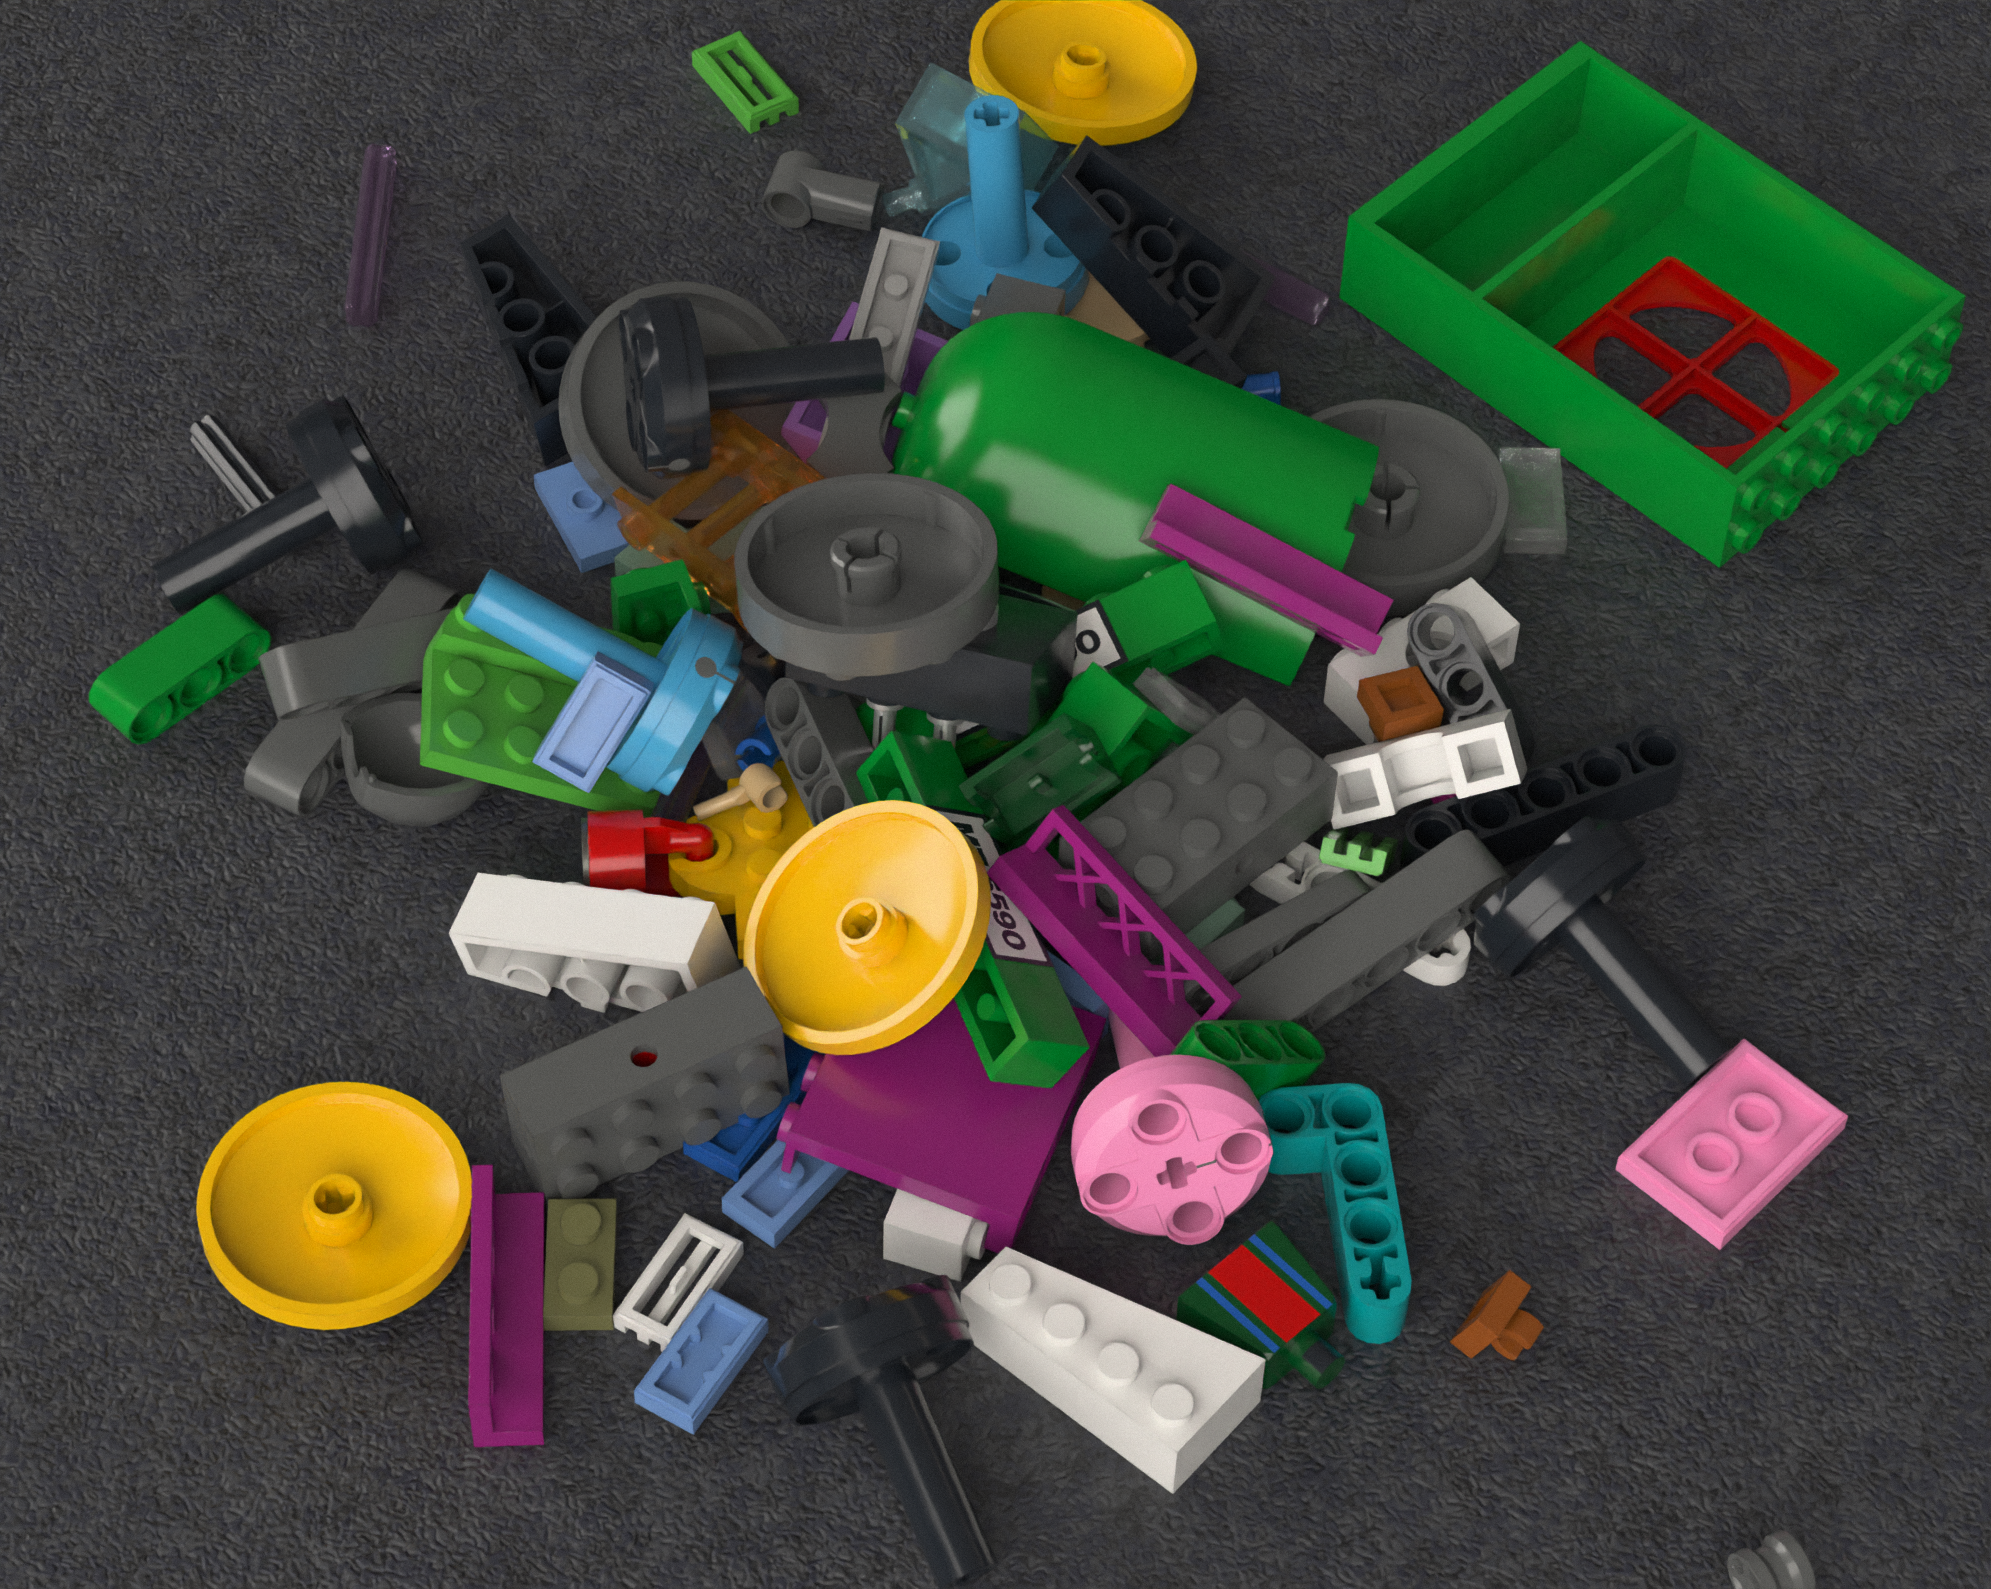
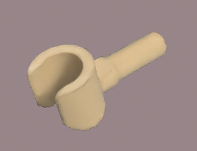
M755 763L744 770L738 786L693 806L698 821L736 805H743L751 800L761 812L769 813L783 806L788 799V794L780 786L781 779L769 766Z

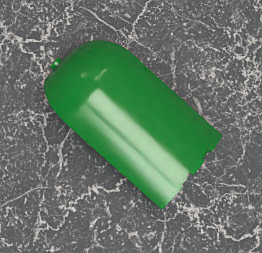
M1017 312L991 317L975 323L958 333L933 358L916 394L913 395L904 391L891 421V426L900 429L892 457L893 474L907 475L936 482L968 498L983 511L995 531L999 567L1084 602L1097 594L1104 592L1114 593L1140 581L1145 573L1155 567L1162 565L1172 566L1179 563L1139 541L1168 484H1173L1342 572L1355 537L1354 533L1348 531L1355 503L1363 506L1368 498L1380 448L1069 317L1041 312ZM1191 569L1217 621L1225 645L1224 649L1212 655L1290 686L1316 633Z

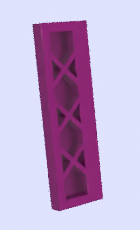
M1173 484L1167 485L1139 540L1140 542L1178 562L1186 559L1191 569L1360 657L1376 654L1383 640V637L1377 635V632L1394 601L1393 599Z
M1064 805L1052 809L1025 845L999 856L987 871L991 880L1154 1057L1169 1055L1195 1022L1200 1020H1223L1242 998L1237 990ZM1058 832L1073 847L1076 870L1063 869L1045 849ZM1094 883L1107 884L1117 894L1120 917H1108L1097 906ZM1139 931L1152 932L1163 944L1165 965H1153L1141 953ZM1183 980H1196L1215 1000L1214 1004L1202 1018L1186 1002Z
M472 1165L468 1408L474 1447L544 1445V1192L496 1194L493 1165Z

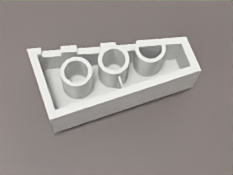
M477 873L449 931L450 938L467 974L543 996H548L552 987L563 989L567 995L580 1002L581 1007L603 1013L606 1012L609 1003L644 1012L741 969L715 902L691 896L677 898L646 894L635 889L621 891L589 887L577 882L557 883L533 880L515 874L501 876Z
M1005 1247L961 1291V1306L969 1321L968 1330L977 1348L1172 1494L1176 1492L1261 1400L1266 1359L1011 1248Z

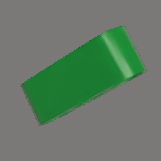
M223 594L214 595L103 671L91 687L89 702L97 712L128 740L137 745L145 744L158 737L260 664L258 658L268 652L271 645V636L263 626L228 596Z
M1200 1020L1193 1024L1169 1054L1203 1057L1225 1065L1243 1078L1258 1101L1262 1095L1270 1090L1303 1086L1326 1057L1322 1045L1311 1032L1303 1026L1288 1020Z

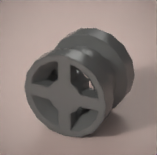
M1777 1530L1767 1535L1763 1539L1762 1547L1756 1550L1742 1548L1732 1553L1727 1560L1728 1573L1734 1589H1815L1816 1586L1814 1572L1808 1557L1795 1538L1784 1530Z

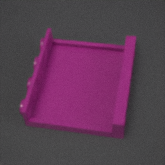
M954 998L926 1025L887 1047L855 1055H822L815 1052L808 1064L801 1085V1090L806 1091L807 1094L801 1105L790 1102L779 1126L777 1140L786 1143L781 1171L790 1174L800 1153L803 1152L989 1224L984 1248L998 1254L1005 1247L1013 1249L1094 1064L1107 1019L1071 1005L1090 1048L1051 1089L990 1081Z

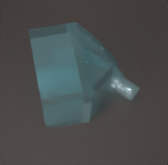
M931 62L895 122L916 178L909 180L908 187L883 195L884 206L890 217L915 208L919 213L928 210L938 213L942 208L958 198L971 196L964 113L972 101L992 94ZM1018 108L1024 189L1033 191L1059 146L1026 112Z

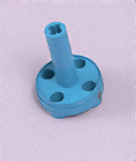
M999 95L977 98L967 106L964 113L971 194L958 198L942 208L929 221L922 234L923 238L940 241L939 254L925 303L942 320L964 330L970 327L971 314L977 296L979 294L988 295L994 278L998 273L1066 290L1065 315H1067L1084 295L1090 279L1089 271L1032 209L1033 204L1041 193L1024 189L1020 121L1017 105L1009 98Z
M492 568L480 584L463 617V620L577 682L583 676L597 651L653 682L654 686L650 696L607 763L606 768L619 774L621 780L644 792L657 790L666 796L671 793L711 721L717 715L731 692L740 671L738 665L744 644L743 641L738 639L735 627L711 614L704 615L690 608L675 626L655 658Z

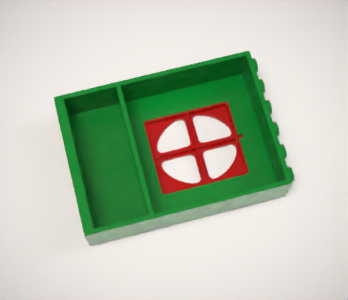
M1579 41L1348 216L1339 298L1720 568L1738 552L1742 554L1749 552L1757 544L1764 530L1777 519L1780 521L1788 519L1795 512L1802 498L1814 487L1822 489L1828 485L1838 472L1840 465L1852 455L1856 457L1863 455L1871 447L1877 434L1888 424L1897 425L1902 422L1911 411L1915 401L1926 392L1933 394L1944 385L1952 371V364L1949 363L1952 347L1963 330V324L1959 321L1966 296L1582 41ZM1651 308H1689L1727 319L1734 325V328L1700 356L1689 359L1630 319V317L1639 311ZM1616 337L1666 371L1671 376V379L1640 405L1636 406L1597 378L1594 365L1595 348L1602 339ZM1761 343L1768 347L1776 356L1787 376L1790 388V405L1780 416H1771L1712 374L1748 344ZM1698 394L1750 429L1755 434V437L1744 444L1734 446H1694L1657 421V419L1685 396Z

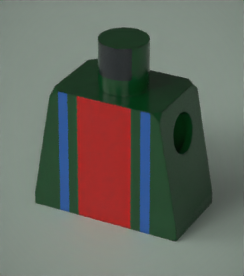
M1272 1221L1268 1222L1178 1296L1176 1321L1266 1359L1262 1389L1272 1387L1293 1368L1317 1389H1322L1334 1380L1345 1364V1357L1327 1342L1333 1333L1337 1302L1334 1295L1281 1229Z

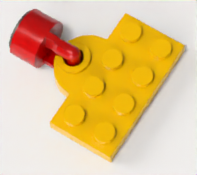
M778 761L772 770L781 779L780 786L787 792L788 799L783 806L773 812H761L751 800L743 805H736L698 821L696 815L684 820V822L661 817L643 818V809L587 811L588 818H581L583 885L621 891L635 889L646 894L684 898L691 896L715 902L720 915L735 914L738 959H743V946L748 918L763 883L781 857L802 836L813 829L814 826L784 761ZM727 763V792L739 785L740 777L744 772L738 766V763ZM646 854H668V855H646Z

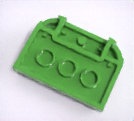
M467 594L462 597L458 605L447 615L424 654L420 765L596 811L643 809V818H666L669 813V795L666 796L657 790L644 792L621 780L619 774L606 767L591 791L587 793L532 762L535 752L578 682L463 620L475 594ZM600 627L655 658L662 648L659 644L653 642L643 643L627 634Z

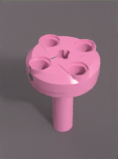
M1109 1008L1108 1020L1120 1069L1105 1078L1089 1093L1080 1106L1074 1120L1071 1157L1081 1202L1092 1214L1099 1216L1112 1226L1127 1232L1146 1236H1168L1173 1241L1185 1245L1206 1242L1218 1234L1226 1218L1241 1209L1255 1195L1268 1173L1273 1155V1147L1262 1107L1243 1078L1223 1064L1191 1055L1154 1057Z

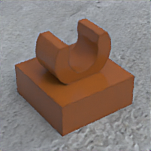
M1418 666L1359 680L1357 699L1370 719L1369 727L1378 742L1441 726L1444 709Z
M1509 1270L1482 1292L1450 1340V1343L1471 1359L1489 1344L1504 1357L1512 1361L1517 1359L1523 1348L1528 1350L1532 1347L1544 1328L1541 1322L1533 1315L1518 1309L1531 1286Z

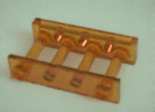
M727 409L719 410L710 417L711 437L715 446L711 449L712 457H710L706 472L691 473L689 477L683 478L649 506L623 487L613 492L612 496L622 518L617 522V526L625 540L637 551H642L644 548L664 563L683 559L692 583L702 581L707 594L731 611L742 628L748 632L741 619L738 607L734 566L735 553L726 561H723L707 549L765 503L769 504L794 489L827 478ZM726 476L731 478L739 476L749 483V485L687 533H684L669 522Z

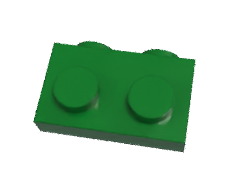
M683 559L650 568H637L624 575L610 578L613 630L632 636L643 643L653 642L663 647L675 626L690 608L704 615L711 614L709 598L703 582L697 581L692 583Z

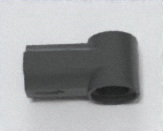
M792 150L783 153L779 157L763 195L761 207L768 219L785 228L803 227L811 218L857 229L875 231L880 219L884 199V183L826 171L821 161L812 154Z

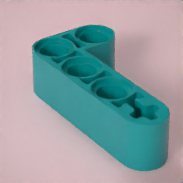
M1352 1083L1283 1087L1270 1090L1259 1099L1273 1147V1155L1268 1172L1280 1175L1321 1172L1344 1320L1348 1330L1356 1338L1366 1343L1382 1344L1390 1342L1400 1335L1405 1326L1412 1279L1380 1100L1371 1089ZM1340 1125H1353L1357 1128L1349 1129ZM1283 1129L1292 1133H1279L1274 1130ZM1351 1181H1360V1182L1366 1183V1184H1368V1185H1366V1186H1357V1185H1354V1184H1352V1183H1350V1182H1351ZM1367 1238L1375 1240L1378 1243L1366 1244L1357 1239ZM1379 1283V1299L1376 1298L1374 1290L1369 1289L1370 1285Z

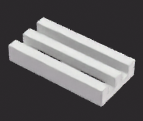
M684 1213L613 1314L614 1328L624 1333L631 1329L637 1332L638 1340L650 1345L652 1340L659 1343L661 1352H663L709 1288L717 1292L720 1290L744 1255L743 1242ZM693 1237L700 1239V1243L684 1266L676 1273L669 1284L670 1286L649 1316L641 1314L640 1312ZM717 1248L720 1249L668 1326H665L664 1323Z

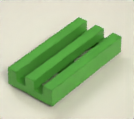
M741 31L692 51V66L750 134L760 130V122L763 120L769 125L779 122V113L783 111L789 117L799 113L798 97ZM732 50L773 99L767 100L752 82V77L743 66H738L727 53L728 51Z
M1348 827L1332 829L1323 837L1318 858L1322 860L1321 863L1374 876L1383 874L1393 863L1399 840L1385 837L1377 847H1373L1371 844L1374 834L1361 831L1351 841L1346 840Z

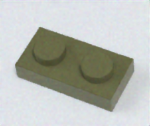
M548 1199L543 1307L545 1331L614 1330L613 1314L618 1214L616 1199Z

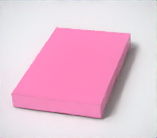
M1743 1039L1618 1157L1615 1170L1721 1250L1845 1129L1848 1115L1746 1039Z

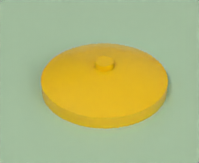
M1000 0L982 15L975 26L970 47L969 72L972 82L981 97L999 95L1009 98L1017 105L1021 129L1047 139L1077 145L1087 135L1099 145L1106 146L1130 143L1153 136L1178 120L1187 109L1193 95L1197 62L1193 46L1183 30L1166 14L1142 0Z
M877 801L855 806L833 815L802 836L781 857L763 883L748 918L743 946L744 967L747 966L779 1020L783 1033L797 1044L813 1051L833 1055H855L894 1044L913 1034L931 1021L945 1008L963 986L981 953L987 935L991 910L990 884L984 862L971 841L946 817L926 806L908 801Z
M329 1082L315 1084L289 1091L261 1104L234 1124L223 1136L209 1157L200 1179L196 1207L198 1227L205 1255L219 1281L235 1298L256 1313L283 1324L306 1329L334 1330L360 1327L379 1322L413 1306L433 1291L451 1272L459 1260L471 1232L472 1178L466 1154L456 1135L440 1116L418 1100L399 1091L368 1083Z

